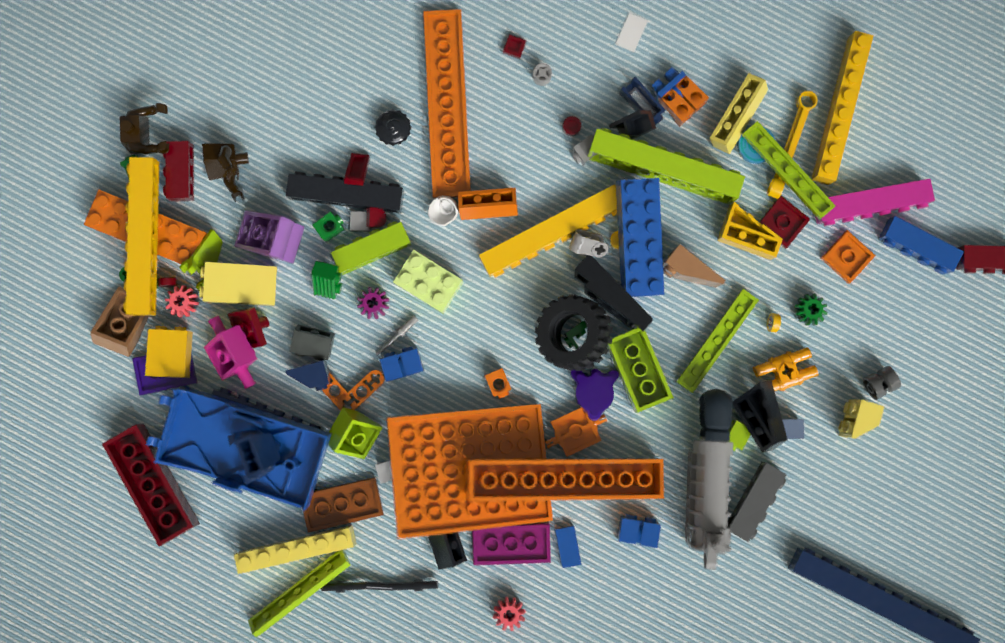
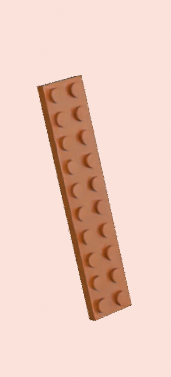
M461 9L423 11L433 199L441 195L455 198L458 197V192L471 191Z

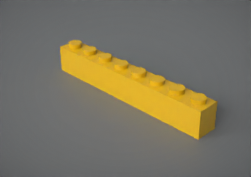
M854 31L847 39L811 178L812 181L830 185L837 180L874 35Z
M129 157V163L127 164L129 183L126 185V191L129 194L128 202L126 203L128 221L125 224L128 239L125 242L127 260L124 263L127 280L124 281L126 299L124 300L123 307L127 315L156 316L159 161L153 157Z
M615 184L480 254L479 258L489 277L494 276L496 278L505 273V269L509 267L514 269L520 266L522 260L526 258L531 260L537 257V252L543 249L546 252L554 248L555 243L560 240L562 243L572 238L571 235L575 233L576 229L587 231L589 225L593 223L598 225L604 222L606 216L610 214L616 216L617 198Z

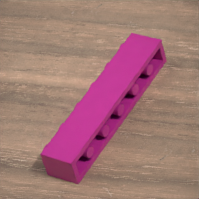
M931 179L828 197L835 204V207L820 220L816 216L815 218L817 224L823 223L824 226L836 224L835 221L842 220V223L854 221L855 217H861L862 220L872 218V214L877 213L880 216L892 214L891 211L898 210V213L909 211L910 207L915 206L917 209L927 208L929 203L935 201Z

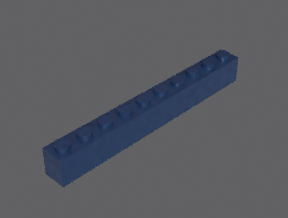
M797 547L788 566L789 570L934 643H979L981 640L973 636L974 631L964 626L961 630L956 627V622L946 617L943 621L938 618V613L927 609V612L920 609L922 605L912 600L907 603L903 601L904 596L894 591L889 594L885 592L886 587L876 582L872 585L868 583V578L858 573L857 576L850 574V569L842 565L838 568L832 565L834 561L824 556L820 559L815 556L816 552L806 547L804 550Z

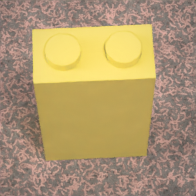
M205 262V267H201V278H204V286H200L199 297L203 298V302L275 306L277 266Z

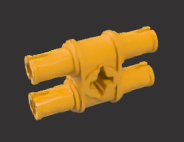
M808 347L795 352L786 351L785 354L774 358L770 357L767 362L753 367L756 377L771 372L774 373L775 379L772 380L774 391H785V389L795 385L800 386L803 381L819 375L815 365L798 370L796 367V363L812 357ZM785 368H788L789 371L786 372V374H783L782 371H784Z

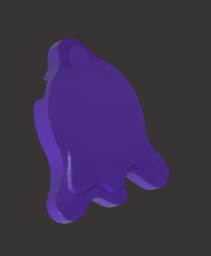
M593 369L591 375L586 376L582 371L571 370L570 375L576 383L575 397L577 404L584 409L590 420H598L601 414L613 402V385L619 377L618 372L611 370L604 374L598 369Z

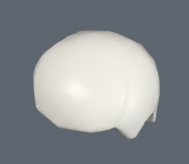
M438 196L430 203L428 208L430 220L439 226L448 225L456 219L459 213L457 202L450 196Z

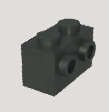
M298 324L293 332L290 352H294L297 356H311L318 361L328 360L331 355L335 333Z

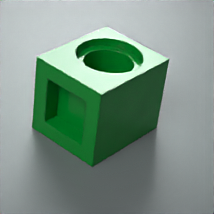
M331 211L312 225L326 243L345 230L342 226L343 220L338 214L334 216ZM328 222H334V228L330 231H327L326 224Z

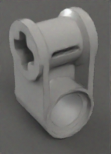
M582 229L575 230L569 245V249L574 253L595 257L605 256L609 249L600 234L587 232Z

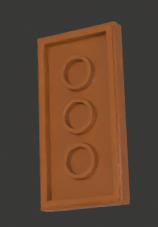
M376 477L314 491L309 507L303 511L307 532L384 515Z

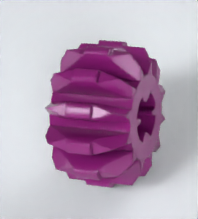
M368 287L369 294L362 291L361 293L365 297L357 298L358 301L363 302L357 305L358 309L364 308L360 314L365 315L368 312V319H371L373 314L375 319H379L378 313L385 316V312L382 309H389V306L384 305V303L390 301L389 298H383L386 292L383 291L379 294L380 289L378 287L375 288L374 293L371 287ZM375 298V301L378 303V305H374L373 308H370L371 305L369 304V302L373 301Z

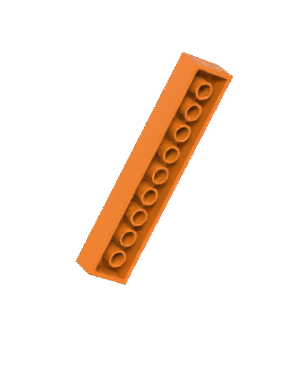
M663 459L466 460L467 501L664 499Z

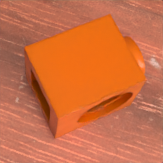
M503 368L485 375L493 397L498 396L500 399L509 395L508 391L511 390ZM496 379H502L505 384L504 388L496 390L493 382Z

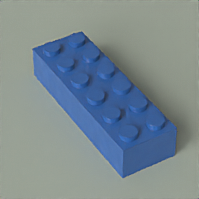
M659 178L616 181L621 286L631 297L664 295Z

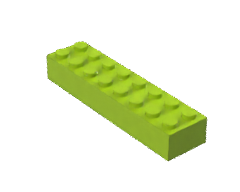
M606 128L596 129L587 156L591 157L593 153L598 155L589 159L591 161L647 179L659 178L660 183L728 205L739 199L745 176L740 175L741 173L737 170H724L718 164L709 165L703 163L704 161L699 158L690 159L681 152L672 153L662 146L653 147L644 140L634 141L628 135H616Z

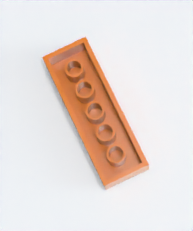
M98 190L83 225L126 242L128 239V233L125 229V224L128 221L126 203L128 201ZM158 213L157 255L182 264L192 256L207 233Z

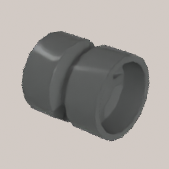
M890 366L878 370L877 374L872 373L863 378V384L874 400L885 396L887 391L893 392L901 388V381L895 370Z

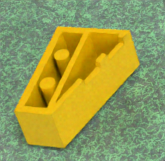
M736 202L730 204L717 241L769 260L776 258L783 239L764 224L762 225L754 219V216L750 213L745 212Z

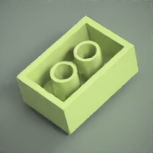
M413 249L393 283L444 314L463 284V280Z

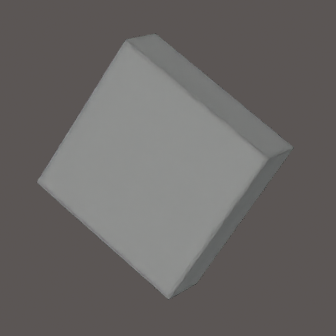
M351 211L350 231L370 232V227H366L367 212Z

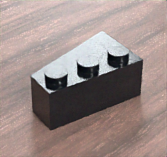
M772 380L759 382L733 401L734 408L762 453L774 450L788 441Z

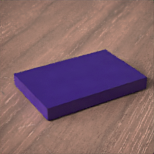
M192 351L190 378L145 376L146 355L132 358L139 396L198 383Z

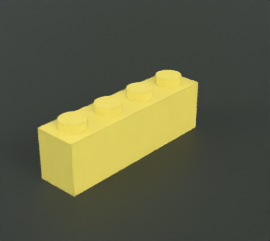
M748 73L710 137L713 147L728 154L731 153L768 91L766 80Z

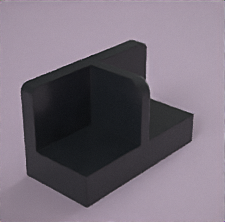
M638 110L609 124V128H617L619 134L628 135L631 140L656 129L651 110Z

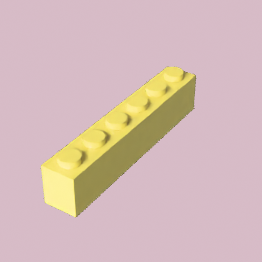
M353 525L239 551L234 554L237 572L241 574L352 548L357 543Z

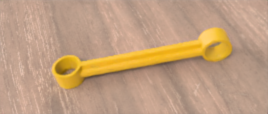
M804 91L796 99L798 110L784 150L791 158H793L808 113L818 102L816 94L812 91ZM801 97H809L812 100V106L805 107L801 103ZM776 172L769 184L767 195L778 199L782 194L785 182Z

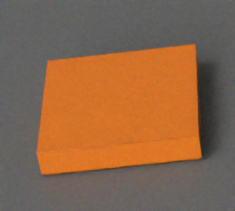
M846 230L820 259L850 284L876 255Z

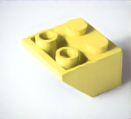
M849 399L844 405V419L838 427L839 436L856 439L879 426L885 406L862 399Z

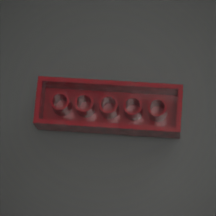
M144 423L135 424L104 442L102 446L160 547L200 523L169 467L154 463L158 448L146 445L148 437L151 436Z

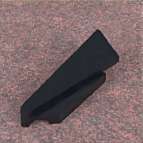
M587 255L575 268L574 277L585 284L584 294L626 326L632 329L638 327L644 332L652 323L653 318L592 256Z

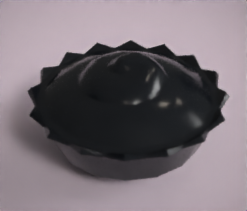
M392 109L379 115L374 128L380 141L386 145L394 146L396 144L400 145L403 141L407 140L412 127L406 114H403L400 110Z

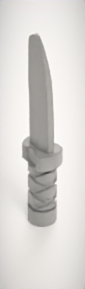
M413 315L403 326L396 330L397 333L376 352V355L388 348L400 335L403 337L407 330L419 320Z

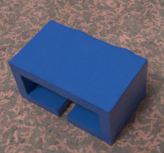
M413 346L402 349L403 353L395 355V352L383 355L384 358L380 359L386 382L425 371L417 348L413 349Z
M626 513V516H620L617 540L619 542L640 543L639 545L658 548L661 524L656 522L657 519L645 517V520L637 519V515Z

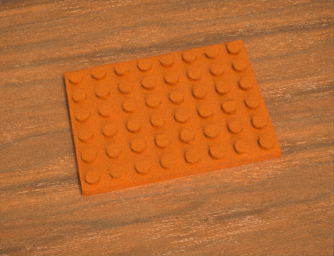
M541 404L387 418L397 539L553 521L551 500H466V460L546 459Z

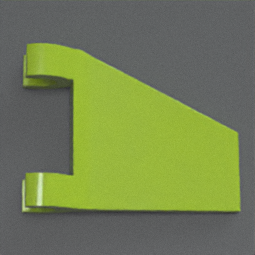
M213 229L209 230L192 256L180 265L179 268L183 273L188 271L192 275L197 271L201 275V267H205V262L218 263L223 241ZM204 278L196 284L199 292L200 286H204Z

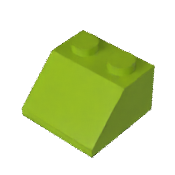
M343 407L329 430L332 434L328 445L335 453L365 459L383 427L362 413Z

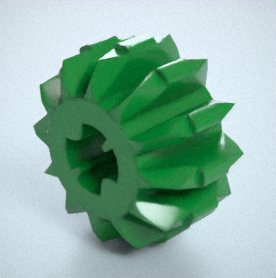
M814 293L811 297L809 294H805L804 299L801 297L797 299L799 304L794 305V308L799 309V311L795 312L794 315L801 316L798 320L799 322L805 320L806 326H809L811 323L815 326L818 325V321H824L822 315H827L828 312L823 310V308L827 307V304L821 303L823 297L817 299V294ZM811 306V309L814 310V312L811 313V310H808V307Z

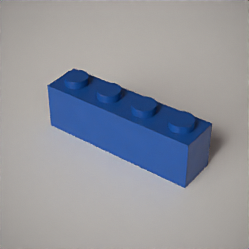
M897 216L887 220L878 238L883 241L885 246L895 247L900 250L901 254L908 257L912 256L917 259L918 263L925 266L930 265L934 268V271L943 275L955 271L964 251Z

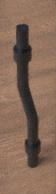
M423 579L414 580V582L345 583V581H336V583L324 585L321 588V592L336 591V593H345L346 590H414L417 592L423 591V589H438L439 584L438 581H423Z

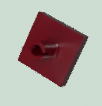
M255 307L227 314L232 328L240 326L251 348L267 345L262 329L269 327V320L266 316L258 318Z

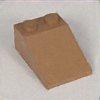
M681 244L663 262V274L669 278L673 277L674 279L715 288L726 282V280Z
M118 286L91 330L90 335L94 344L130 357L149 316L127 315L123 307L126 291Z

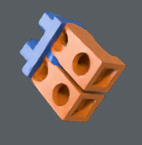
M671 67L664 74L669 83L665 86L658 79L652 84L651 89L656 94L655 99L675 119V123L680 127L707 103L709 97L683 71L679 73Z

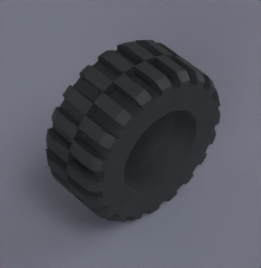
M563 295L558 297V301L552 300L549 302L550 306L543 308L541 311L543 313L542 317L538 316L536 321L539 322V325L535 327V333L538 334V338H535L536 345L541 346L538 350L541 355H545L544 359L549 363H553V366L572 371H583L585 368L590 369L594 367V362L600 363L603 360L602 354L607 355L609 351L607 349L608 343L612 344L613 340L609 338L610 333H613V327L608 325L611 323L609 316L605 315V309L598 306V303L577 295H568V297ZM580 315L584 318L587 325L586 339L579 348L574 351H568L562 344L561 330L568 319Z

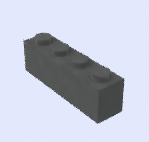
M766 462L760 463L728 520V527H730L731 533L746 542H749L750 539L752 540L756 536V528L759 523L765 520L767 516L766 510L769 505L772 506L777 497L775 495L778 489L784 486L787 474Z

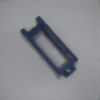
M636 77L632 79L626 88L624 86L621 88L619 95L635 111L651 110L655 126L663 120L664 117L662 115L665 109Z

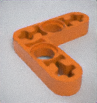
M372 370L348 392L329 371L333 382L327 385V389L322 391L340 411L345 406L344 401H350L353 398L350 396L353 393L354 397L360 401L359 403L356 401L351 403V410H356L383 385L385 376L381 371ZM379 374L381 376L379 378L380 383L374 382L371 385L374 389L371 391L370 387L364 382L367 380L370 383L373 380L372 375ZM333 385H337L340 388V393L337 396L330 394V388ZM360 386H364L367 389V394L364 397L357 395V389Z

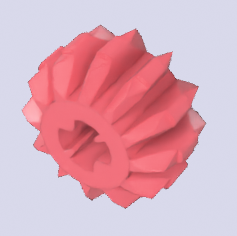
M182 285L180 288L175 286L173 288L174 292H167L170 298L164 299L166 302H169L166 305V309H171L170 314H177L179 318H182L183 315L189 317L190 311H196L193 306L199 305V302L194 301L198 295L192 294L193 289H187L185 285ZM181 298L185 299V300L182 302L183 305H180V304H179V303L182 301Z
M505 597V603L502 600H498L500 607L494 606L493 608L497 612L493 614V619H498L496 622L497 626L503 623L502 630L504 631L507 626H510V631H513L514 624L520 628L521 624L519 621H525V617L522 615L526 613V610L520 609L523 605L522 602L515 604V597H513L512 602H509L508 597ZM507 610H510L511 613H515L512 614V617L508 618V615H506Z

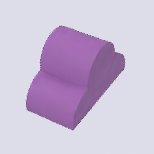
M245 210L234 247L294 264L305 227L282 216Z

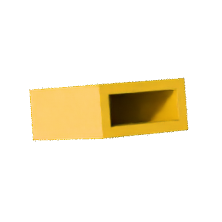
M155 326V329H148L145 376L190 378L193 332L186 331L187 327H175L174 330H167V326Z

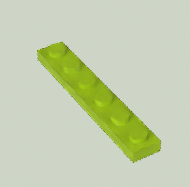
M758 121L742 134L747 142L819 220L835 207V204Z
M745 289L739 292L676 381L679 385L690 393L696 390L759 299Z
M343 550L334 553L248 620L252 635L255 637L260 636L348 568L351 564L346 553Z

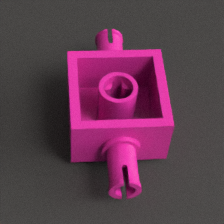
M220 316L211 318L208 323H210L216 336L204 346V349L221 380L223 381L238 375L245 389L252 387L256 382L248 368L257 360L254 349L251 348L246 339L245 333L239 325L226 330Z

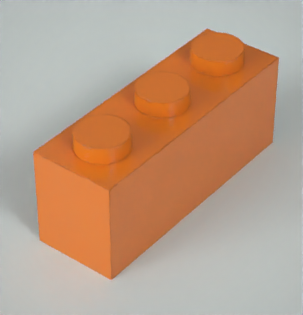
M516 187L458 192L461 220L518 216Z

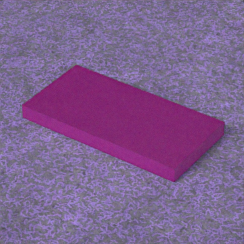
M529 523L472 530L473 565L551 563L550 523Z

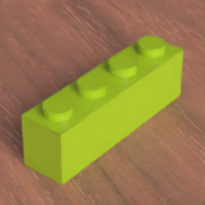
M391 222L387 225V228L381 231L380 229H375L365 238L362 236L357 237L349 245L341 244L334 248L335 251L331 252L335 264L339 266V273L345 275L411 246L412 244L402 222Z

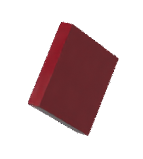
M780 196L759 222L783 239L781 246L787 249L810 221V218L784 197Z

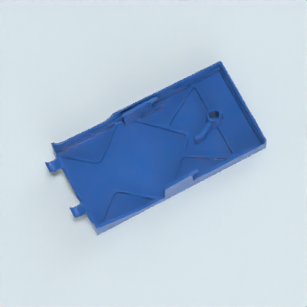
M185 385L173 389V397L160 396L158 404L167 405L170 409L161 439L149 436L146 445L158 448L154 463L216 478L212 481L213 485L232 492L235 491L242 494V491L246 490L301 508L303 511L309 507L332 433ZM250 430H260L263 434H272L273 439L280 444L278 451L280 460L274 464V469L267 475L249 484H244L240 475H246V470L237 446L234 443L229 446L228 436Z

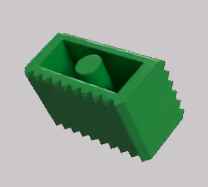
M315 261L311 272L314 296L321 295V297H328L334 300L337 294L341 293L343 283H340L342 273H339L338 265Z

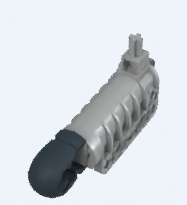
M719 389L707 390L699 398V417L702 427L700 430L701 440H693V449H689L687 467L685 543L691 549L704 551V568L716 570L717 554H725V552L731 551V547H729L731 533L730 527H728V517L731 516V512L728 511V501H731L729 486H732V482L729 481V471H732L730 456L733 455V442H729L730 432L728 429L731 424L733 401L727 392Z

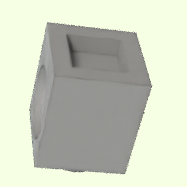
M592 134L573 147L572 157L577 164L581 162L584 166L589 159L598 155L593 153L591 157L587 156L593 139Z

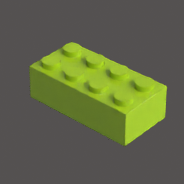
M636 328L612 338V344L608 343L607 348L634 412L639 413L672 399L673 395L646 331L643 332Z

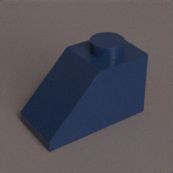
M326 361L285 371L286 375L308 388H316V391L327 389V385L332 384Z

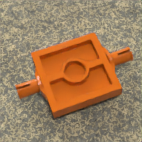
M580 407L550 421L555 437L545 441V444H548L546 445L548 449L559 444L563 448L566 457L602 441L598 434L597 425L607 422V419L604 418L606 416L602 414L598 420L592 421L588 418L584 409Z

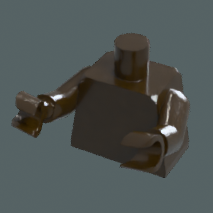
M156 103L155 105L129 110L126 116H120V141L130 154L148 155L158 152L162 154L169 152V143L166 144V141H162L157 145L150 144L149 118L145 117L155 115L157 112L168 114L166 104Z
M232 143L202 144L203 161L208 179L223 178L225 186L232 193L231 196L234 202H237V196H241L242 200H244V194L238 190V186L235 183V175H237L238 181V165L249 164L248 152L236 153L235 145Z

